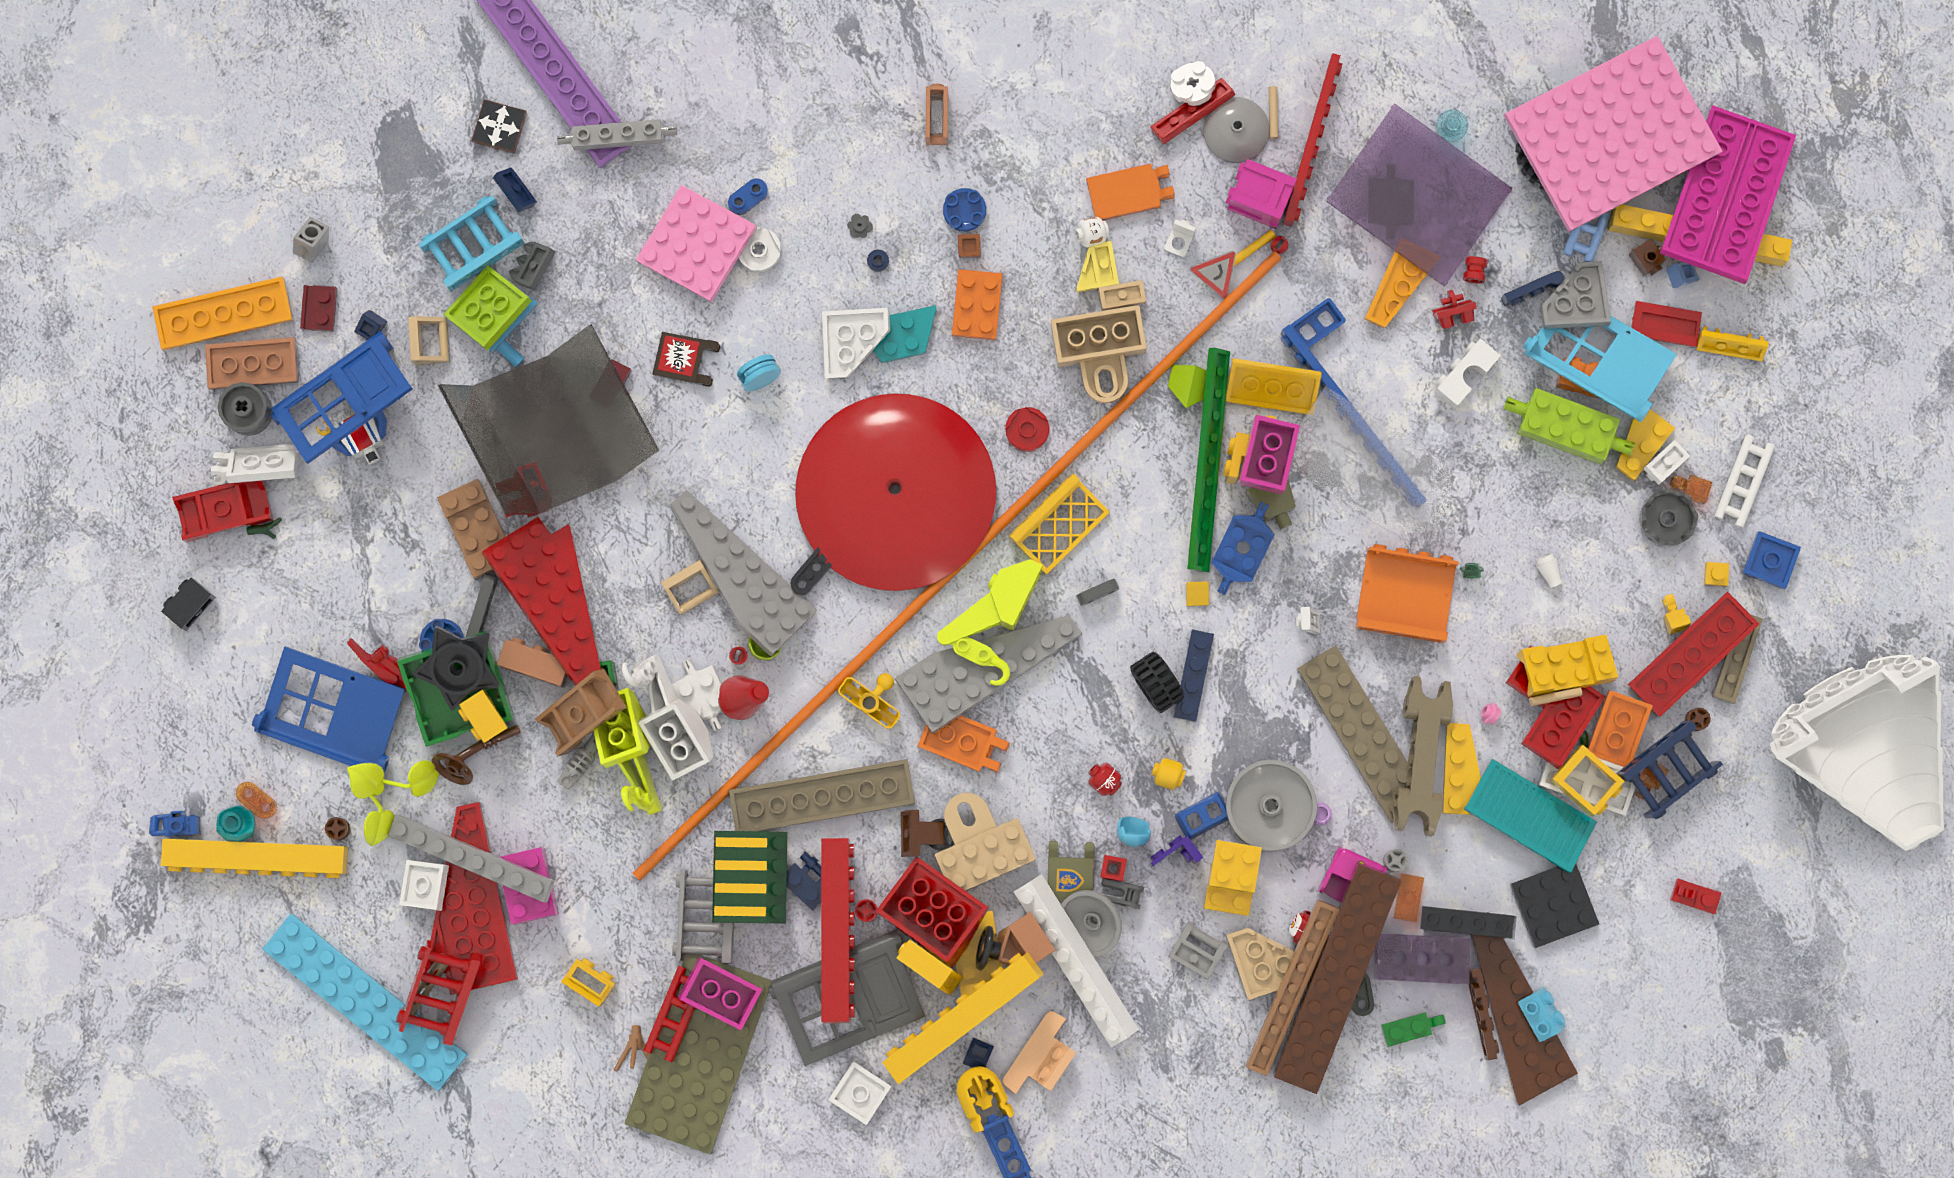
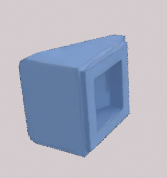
M1685 262L1675 263L1666 269L1673 288L1699 280L1695 266Z

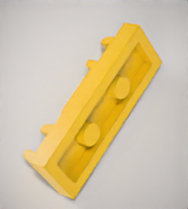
M1704 326L1699 336L1696 350L1762 362L1768 349V341H1764L1763 336H1760L1759 339H1753L1751 334H1748L1746 337L1720 333L1719 328H1716L1715 332L1707 331V326Z

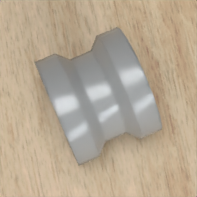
M1399 849L1390 850L1383 857L1384 866L1391 872L1403 870L1408 862L1406 854Z

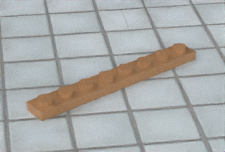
M1318 899L1316 900L1246 1062V1068L1268 1076L1339 912L1338 907Z

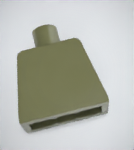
M1289 479L1287 480L1285 492L1282 495L1252 487L1247 489L1245 493L1256 510L1260 501L1264 502L1262 509L1265 504L1269 505L1263 517L1265 522L1276 519L1280 530L1292 525L1288 512L1294 510L1296 505Z

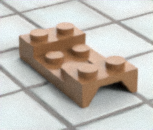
M476 479L437 497L445 517L448 519L473 578L478 580L493 570L482 555V551L506 536L480 480Z
M601 669L589 674L537 716L535 720L551 730L558 742L555 752L558 757L569 754L582 743L586 736L601 724L613 719L623 711L626 705L605 670Z

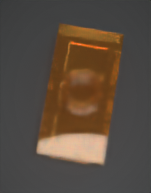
M1401 873L1400 879L1402 882L1398 889L1393 918L1417 922L1424 877Z

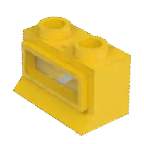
M586 958L582 960L576 959L561 982L598 1007H602L617 984L612 981L614 976L604 970L601 973L593 968L595 964Z

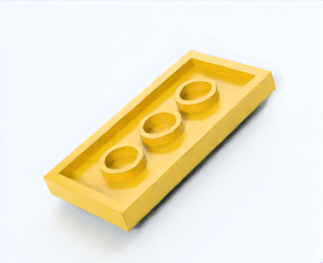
M1233 358L1226 402L1314 415L1321 372Z

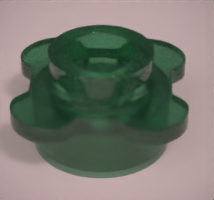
M1465 563V567H1460L1461 572H1463V578H1480L1481 572L1484 571L1478 563Z

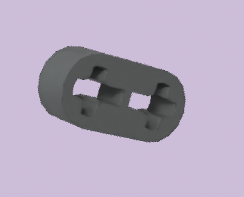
M1111 579L1076 596L1080 605L1083 606L1114 593L1120 588L1116 579Z

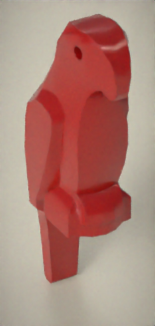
M352 638L347 641L349 647L377 677L384 682L401 687L407 692L397 663L398 659L389 654L390 651L384 644L376 649L373 654H369Z

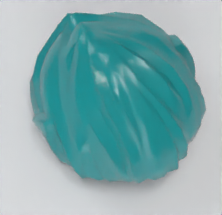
M236 805L222 810L218 814L216 831L224 840L240 842L253 837L255 817L251 810H247L241 805Z

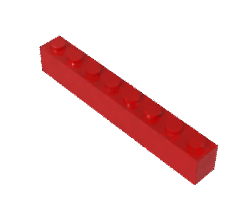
M821 838V1022L823 1024L851 1023V1018H855V1004H851V995H855V981H851V972H855V958H851V949H855V936L851 935V926L855 925V913L851 912V903L855 902V891L851 889V880L855 879V869L850 867V858L855 856L854 844H850L849 838Z

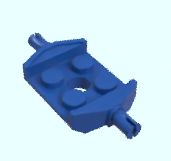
M1260 501L1253 515L1240 514L1233 516L1212 559V564L1223 576V580L1217 590L1221 593L1224 587L1223 595H1226L1233 581L1252 582L1275 535L1263 520L1269 505L1265 504L1262 509L1264 505L1262 501ZM1239 542H1247L1250 550L1244 554L1240 553L1237 550Z

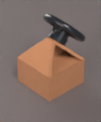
M1029 912L999 931L998 942L993 941L994 931L992 926L984 928L977 948L976 968L980 971L983 970L989 958L998 960V962L1008 967L1011 965L1008 962L1018 953L1023 956L1027 952L1037 963L1054 952L1055 949L1033 914Z

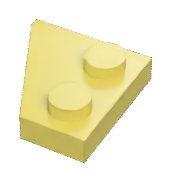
M1107 241L1089 247L1076 288L1077 293L1119 284L1112 242Z

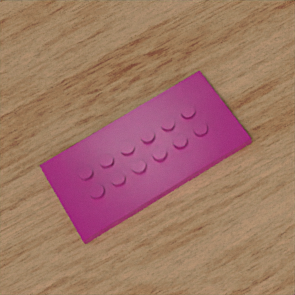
M1712 105L1706 122L1723 152L1688 171L1660 254L1746 284L1796 135Z

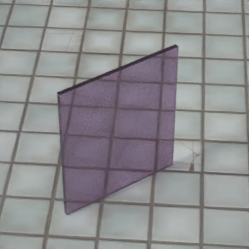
M1394 103L1331 195L1327 197L1326 202L1445 287L1505 198L1511 193L1512 187Z

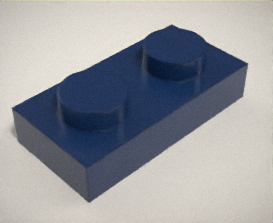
M512 167L499 171L493 176L494 181L517 212L532 208L537 203Z

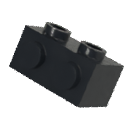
M192 577L189 580H184L179 585L177 594L174 597H169L164 602V608L161 611L179 628L185 631L191 627L216 598Z

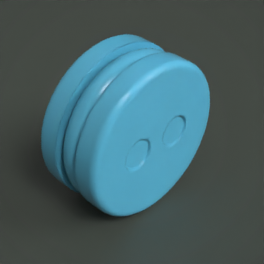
M770 354L761 355L748 361L737 371V377L745 391L761 389L775 381L781 374L775 358Z

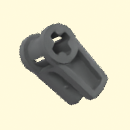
M1102 879V886L1109 887L1112 890H1122L1124 894L1123 896L1111 895L1108 892L1101 894L1105 895L1113 903L1140 909L1141 891L1144 892L1145 887ZM1132 891H1134L1133 899H1132V901H1130V900H1131V896H1132Z

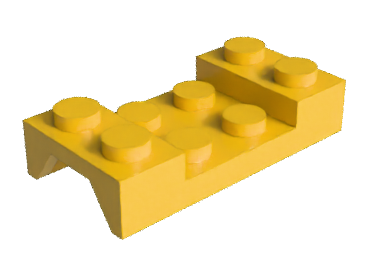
M1607 635L1589 637L1583 641L1550 647L1537 646L1525 648L1517 654L1518 659L1524 663L1529 680L1528 697L1577 687L1583 688L1611 683L1618 678Z
M993 911L986 912L968 947L956 962L957 973L964 977L959 983L961 996L965 993L968 996L975 992L974 986L982 980H985L986 983L993 979L990 974L1002 966L998 960L989 958L983 970L980 971L976 968L977 948L981 934L986 926H992L994 931L993 941L998 942Z

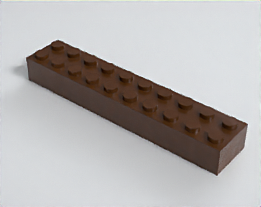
M1360 862L1356 863L1339 905V912L1320 953L1274 1069V1078L1314 1094L1318 1093L1402 882L1400 878Z

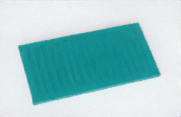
M1494 759L1490 760L1467 805L1464 807V810L1568 873L1573 871L1572 869L1597 824V821Z

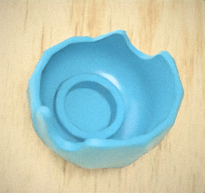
M1122 817L1119 819L1117 836L1122 843L1130 847L1144 846L1150 840L1151 830H1149V823L1136 817Z

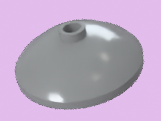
M1232 97L1206 116L1203 126L1204 139L1210 151L1218 158L1232 163L1246 162L1247 159L1251 160L1260 154L1267 144L1270 131L1267 116L1261 107L1253 101L1241 97ZM1240 123L1242 127L1235 129L1233 125Z
M1081 890L1071 894L1062 902V908L1072 921L1093 957L1105 955L1117 945L1121 937L1122 921L1116 906L1105 895L1092 890ZM1093 916L1098 919V922L1094 921Z

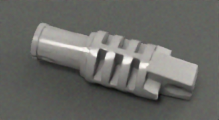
M594 732L584 747L576 750L565 765L557 781L568 790L582 778L594 762V755L598 750L596 743H594L596 741Z

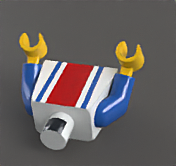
M382 411L335 444L333 449L345 456L353 455L356 459L364 455L369 465L379 461L381 458L376 448L384 444L383 438L386 436L387 419L384 412ZM352 415L351 417H349V418H347V419H345V420L339 422L338 424L334 425V427H335V428H338L340 425H342L343 423H345L347 420H349L350 418H352L354 415ZM323 420L324 424L327 426L326 429L319 430V428L316 426V430L320 435L325 437L332 431H330L331 429L329 428L325 420Z

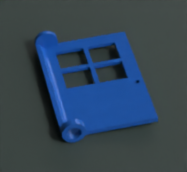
M382 331L376 333L271 408L273 413L270 416L277 425H282L307 464L413 390L388 352L394 348ZM333 379L342 395L322 409L312 393ZM309 396L318 412L298 426L289 410ZM346 399L356 415L338 428H335L326 413ZM322 416L332 432L311 446L302 430Z
M285 646L265 708L260 714H255L252 726L254 727V732L349 766L361 763L378 764L385 773L390 757L384 754L405 689ZM293 664L316 672L308 696L286 689ZM321 674L343 682L336 706L313 699ZM284 694L306 701L299 726L277 718ZM311 703L334 711L326 736L304 728Z

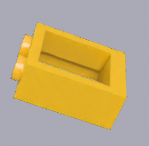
M1584 745L1579 746L1550 779L1556 787L1590 816L1601 815L1608 807L1606 802L1610 797H1617L1623 790L1621 785L1624 782L1623 779ZM1584 757L1614 782L1594 806L1564 781Z
M910 939L898 950V960L949 996L952 995L964 978Z

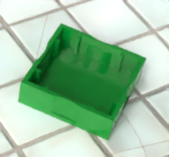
M483 631V632H480V633H477V634H474V635H470V636L485 634V633H487V631ZM489 640L486 661L500 684L497 688L485 690L504 722L513 720L515 715ZM432 648L400 657L397 661L406 690L414 703L416 719L426 747L456 738L474 728L469 720L465 722L458 712L461 709L460 705L451 711L436 685L413 676V672L432 654ZM454 663L458 669L463 667L460 663ZM480 690L471 691V692L463 699V701L466 700L467 698L471 697L472 695H474L475 693H477V692L480 691Z

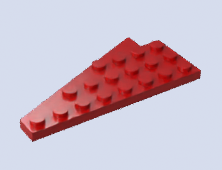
M480 802L456 807L451 837L491 853ZM446 861L445 865L449 866L442 911L436 910L430 939L432 941L431 951L461 960L469 959L471 952L479 954L480 965L471 990L518 980L498 883ZM427 960L425 973H427L434 961ZM448 966L444 971L446 979L453 981L462 980L464 972H461L462 969ZM449 989L450 995L457 994L454 993V990Z

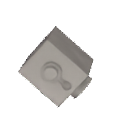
M309 217L293 238V254L313 263L328 243L329 226Z

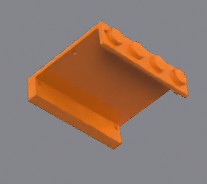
M1374 544L1373 547H1369L1366 554L1355 629L1445 643L1448 636L1446 628L1455 570L1459 561H1453V557L1440 555V558L1431 557V553L1418 552V555L1411 554L1408 549L1396 548L1395 551L1387 550V546Z

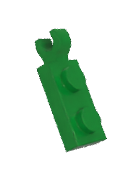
M1426 1012L1381 1024L1387 1047L1432 1035L1430 1028L1446 1024V1021L1442 1014L1427 1018Z

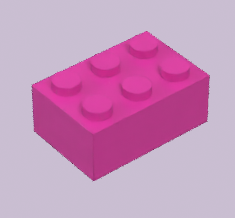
M1255 415L1238 484L1282 495L1286 489L1300 425Z
M539 847L501 856L505 860L551 879L545 848ZM503 885L511 925L559 915L553 888L548 902H542Z
M698 957L678 998L742 1030L762 989Z

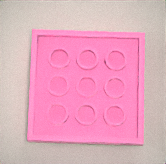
M681 185L636 258V261L712 303L757 227L746 219Z

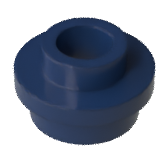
M873 250L867 257V264L871 270L881 272L888 267L889 257L883 250ZM881 257L882 262L877 264L874 262V259Z

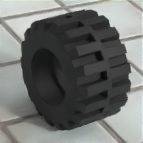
M1152 651L1130 666L1131 674L1139 688L1158 712L1163 713L1184 699L1181 685L1158 653Z

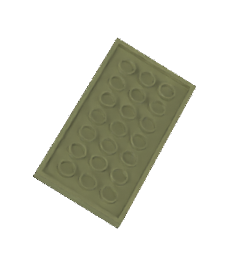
M685 954L681 965L686 968L685 976L689 977L698 957H701L760 987L762 991L742 1030L695 1007L673 1063L664 1060L667 1053L656 1048L653 1049L652 1054H649L624 1124L711 1155L769 993L768 987L771 986L770 981L772 980L702 955ZM680 984L676 997L679 996L684 986L683 984ZM672 1005L667 1018L679 1023L684 1010ZM662 1027L658 1040L671 1044L676 1031Z

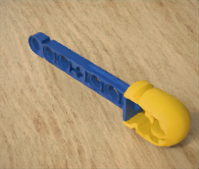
M978 1066L968 1069L957 1082V1095L966 1117L971 1119L970 1126L973 1132H983L1003 1178H1031L1029 1174L1031 1168L1008 1120L1015 1113L1011 1104L1007 1103L1008 1097L999 1078L993 1071L985 1067ZM987 1088L989 1092L994 1093L997 1099V1106L1001 1108L1003 1115L997 1117L994 1113L986 1117L988 1120L986 1123L981 1124V1117L976 1113L973 1103L980 1106L982 1110L992 1106L993 1095L987 1094ZM969 1093H970V1094H975V1096H976V1098H977V1101H976V1102H975L974 1097H970V1096H969ZM1003 1138H1007L1010 1141V1148L1005 1152L1001 1151L998 1147V1142ZM1012 1159H1016L1020 1163L1019 1170L1014 1173L1008 1169V1163Z

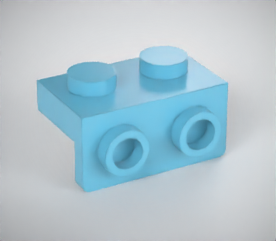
M1544 986L1518 1002L1540 1042L1560 1033L1566 1027L1563 1014L1557 1011L1553 1004L1554 998L1552 994L1546 991Z

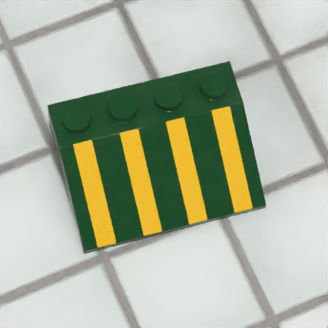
M714 831L712 923L786 924L788 832Z

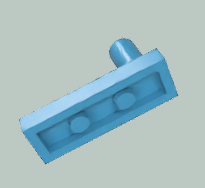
M530 297L532 302L489 349L491 353L497 350L515 368L523 361L524 357L505 340L538 305L532 297Z

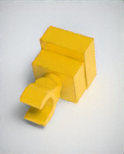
M1673 593L1664 596L1662 601L1669 613L1665 614L1663 620L1668 634L1672 635L1685 631L1691 624L1689 616L1686 615L1684 608L1677 610Z

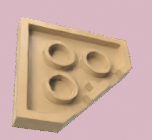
M1250 928L1227 934L1226 937L1247 1000L1278 991L1294 951Z

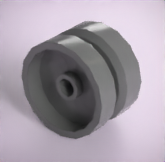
M244 382L232 384L219 397L217 406L219 417L226 426L240 435L251 436L259 434L272 421L270 416L273 413L271 410L273 407L271 400L253 384Z

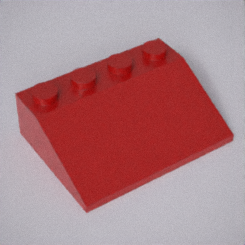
M916 856L877 908L876 912L881 918L953 968L968 947L989 907Z

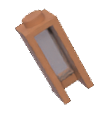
M943 84L926 86V145H948V86Z

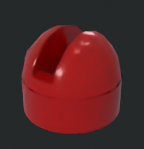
M1283 236L1274 237L1270 244L1272 252L1275 251L1279 255L1284 254L1289 246L1287 239ZM1283 240L1284 242L1279 250L1275 248L1279 241Z
M734 647L730 650L729 659L733 664L740 665L747 660L748 654L743 647ZM739 650L738 661H734L736 652Z

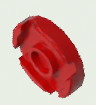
M1032 407L1017 409L1008 417L1006 422V437L1015 449L1023 452L1035 451L1041 448L1047 441L1049 436L1048 420L1038 409Z

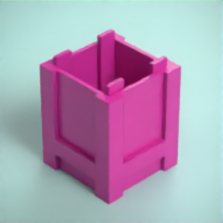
M1247 159L1245 164L1240 163L1237 170L1238 173L1235 179L1238 182L1236 187H1230L1225 202L1229 204L1227 210L1277 229L1297 178Z

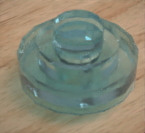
M1450 109L1439 115L1435 129L1440 139L1445 142L1454 143L1464 138L1468 131L1469 123L1467 117L1462 112Z

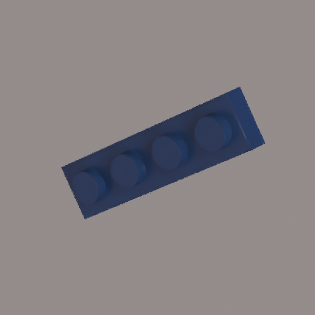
M1191 630L1180 684L1184 692V699L1176 704L1174 718L1196 722L1214 637L1212 633Z

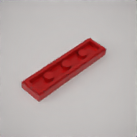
M1223 78L1215 82V90H1213L1212 96L1205 103L1196 106L1184 103L1150 126L1151 131L1163 145L1235 96L1234 90Z

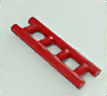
M679 965L643 1051L652 1054L654 1048L666 1052L664 1060L672 1063L695 1010L694 1006L676 997L680 984L684 985L688 979V976L684 975L686 968ZM672 1005L684 1010L679 1023L667 1018ZM662 1027L676 1031L671 1044L658 1040Z

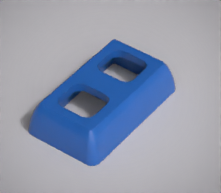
M1327 298L1290 326L1304 344L1310 348L1345 323L1346 319L1333 301ZM1324 311L1329 312L1334 319V322L1328 327H1324L1317 318ZM1306 324H1310L1316 332V335L1309 340H1306L1300 333V328Z
M1215 792L1175 814V818L1185 837L1188 836L1192 840L1228 821L1226 803L1219 792ZM1217 802L1222 810V814L1212 819L1206 810V806ZM1196 812L1202 821V825L1196 829H1191L1186 821V817Z

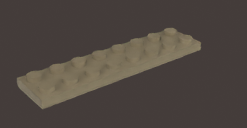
M1335 645L1298 667L1297 670L1390 823H1393V796L1396 787H1406L1408 762Z
M908 759L729 790L736 831H763L915 804Z

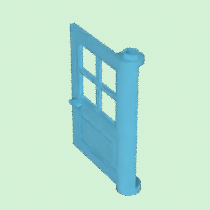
M1610 316V325L1602 326L1617 335L1606 353L1585 342L1594 326L1587 327L1581 338L1562 328L1543 329V327L1533 338L1528 337L1523 346L1526 356L1639 422L1644 420L1653 403L1648 401V399L1677 356L1676 353ZM1555 332L1577 343L1565 362L1544 350ZM1581 346L1602 358L1591 376L1569 365Z

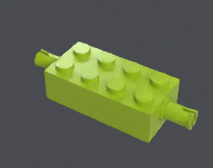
M1535 388L1531 393L1529 402L1524 403L1507 396L1503 406V410L1521 415L1522 420L1517 434L1600 465L1606 460L1611 449L1630 456L1635 445L1634 442L1616 437L1617 434L1615 433L1620 422L1619 418Z

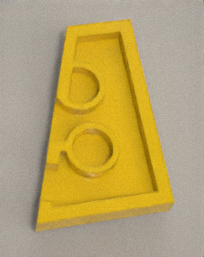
M1651 409L1642 422L1633 418L1626 438L1627 441L1635 443L1634 448H1632L1633 451L1630 456L1620 453L1615 468L1634 481L1671 435L1675 427Z

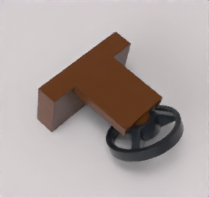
M919 810L902 811L901 857L920 856V845H929L935 850L950 848L954 842L952 840L948 844L946 841V823L938 822H945V819L939 818L931 822L919 821ZM933 845H945L946 847L937 848Z

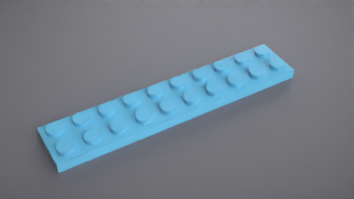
M293 913L287 917L262 948L263 951L437 1091H440L468 1054L453 1043L452 1046L443 1044V1035H440V1032L406 1023L404 1031L400 1032L399 1023L396 1022L399 1009H402L405 1003Z

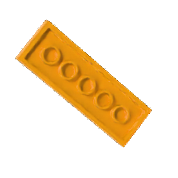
M283 276L152 306L160 347L163 351L294 321Z

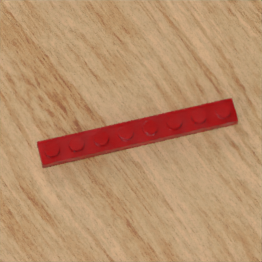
M1332 53L1296 176L1297 180L1283 225L1292 227L1293 221L1298 222L1301 208H1297L1299 200L1304 201L1307 188L1303 187L1305 179L1310 180L1313 167L1309 166L1311 158L1316 159L1319 146L1315 145L1317 137L1322 138L1325 125L1321 123L1323 117H1328L1331 107L1330 104H1327L1329 96H1334L1337 84L1333 83L1335 75L1339 76L1343 63L1339 62L1341 55Z

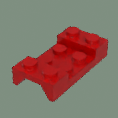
M264 480L226 483L172 497L181 522V538L186 543L206 538L211 534L273 521Z

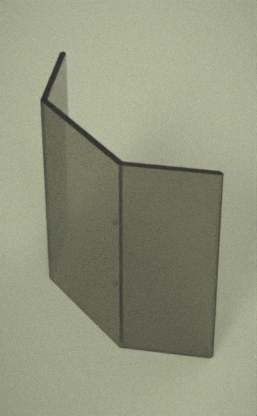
M592 324L588 325L548 356L476 385H438L505 515H534L550 510L616 482L659 451Z

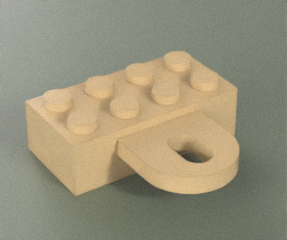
M1139 305L1051 319L1050 326L1057 367L1080 364L1084 389L1094 401L1107 404L1120 399L1128 385L1125 357L1145 354L1147 349ZM1101 371H1108L1111 374L1113 390L1110 393H1104L1100 388L1098 375Z
M960 793L954 796L946 805L944 819L955 845L934 855L943 875L965 891L1036 861L1018 818L997 827L986 802L980 796L973 793ZM961 803L969 804L976 820L972 826L964 825L957 809Z

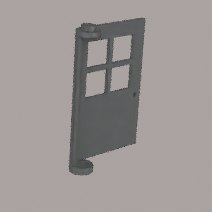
M897 929L855 946V949H851V958H855V972H851V981H855V995H851V1003L855 1004V1009L863 1027L840 1036L835 1024H830L835 1039L812 1048L803 1023L821 1016V1010L800 1019L790 994L814 985L821 1002V989L818 985L821 982V960L770 981L771 986L768 989L772 999L777 998L805 1066L925 1017L905 965L897 959L899 955L898 950L903 945Z

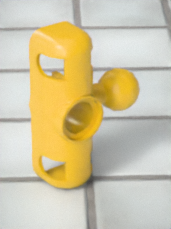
M880 674L877 678V686L873 691H870L852 677L846 678L839 687L838 692L841 697L884 728L892 729L900 719L899 711L880 698L884 690H889L894 685V678L891 674ZM853 681L860 685L859 689L852 685ZM844 694H847V695H848L849 697H851L852 699L849 700L848 698H846V697L844 696ZM873 698L876 701L875 707L873 709L864 708V700ZM891 707L897 712L896 715L889 712L888 709ZM880 720H883L885 723L888 724V726L882 724Z

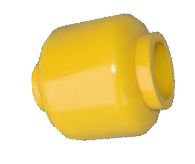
M1163 758L1160 763L1155 762L1151 775L1155 776L1154 782L1156 785L1169 790H1175L1177 787H1181L1186 770H1183L1182 763L1169 758Z

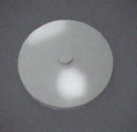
M1263 760L1249 765L1234 778L1227 792L1226 814L1231 828L1246 844L1262 847V850L1265 851L1283 850L1297 844L1308 834L1316 818L1317 798L1310 780L1297 767L1284 761Z

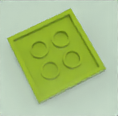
M487 265L443 315L488 351L532 300Z

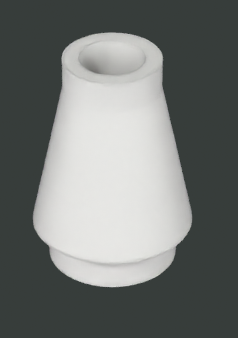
M1548 553L1536 559V567L1547 581L1549 587L1552 588L1560 585L1562 580L1557 557H1554L1553 553Z

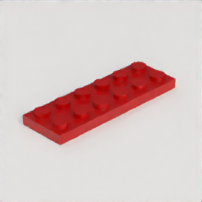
M1727 591L1627 685L1644 702L1653 705L1651 710L1658 717H1661L1749 635L1759 623Z

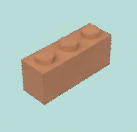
M514 637L512 641L505 640L497 662L498 666L564 688L568 676L552 654L546 653L547 648L535 644L531 648L525 646L526 641Z

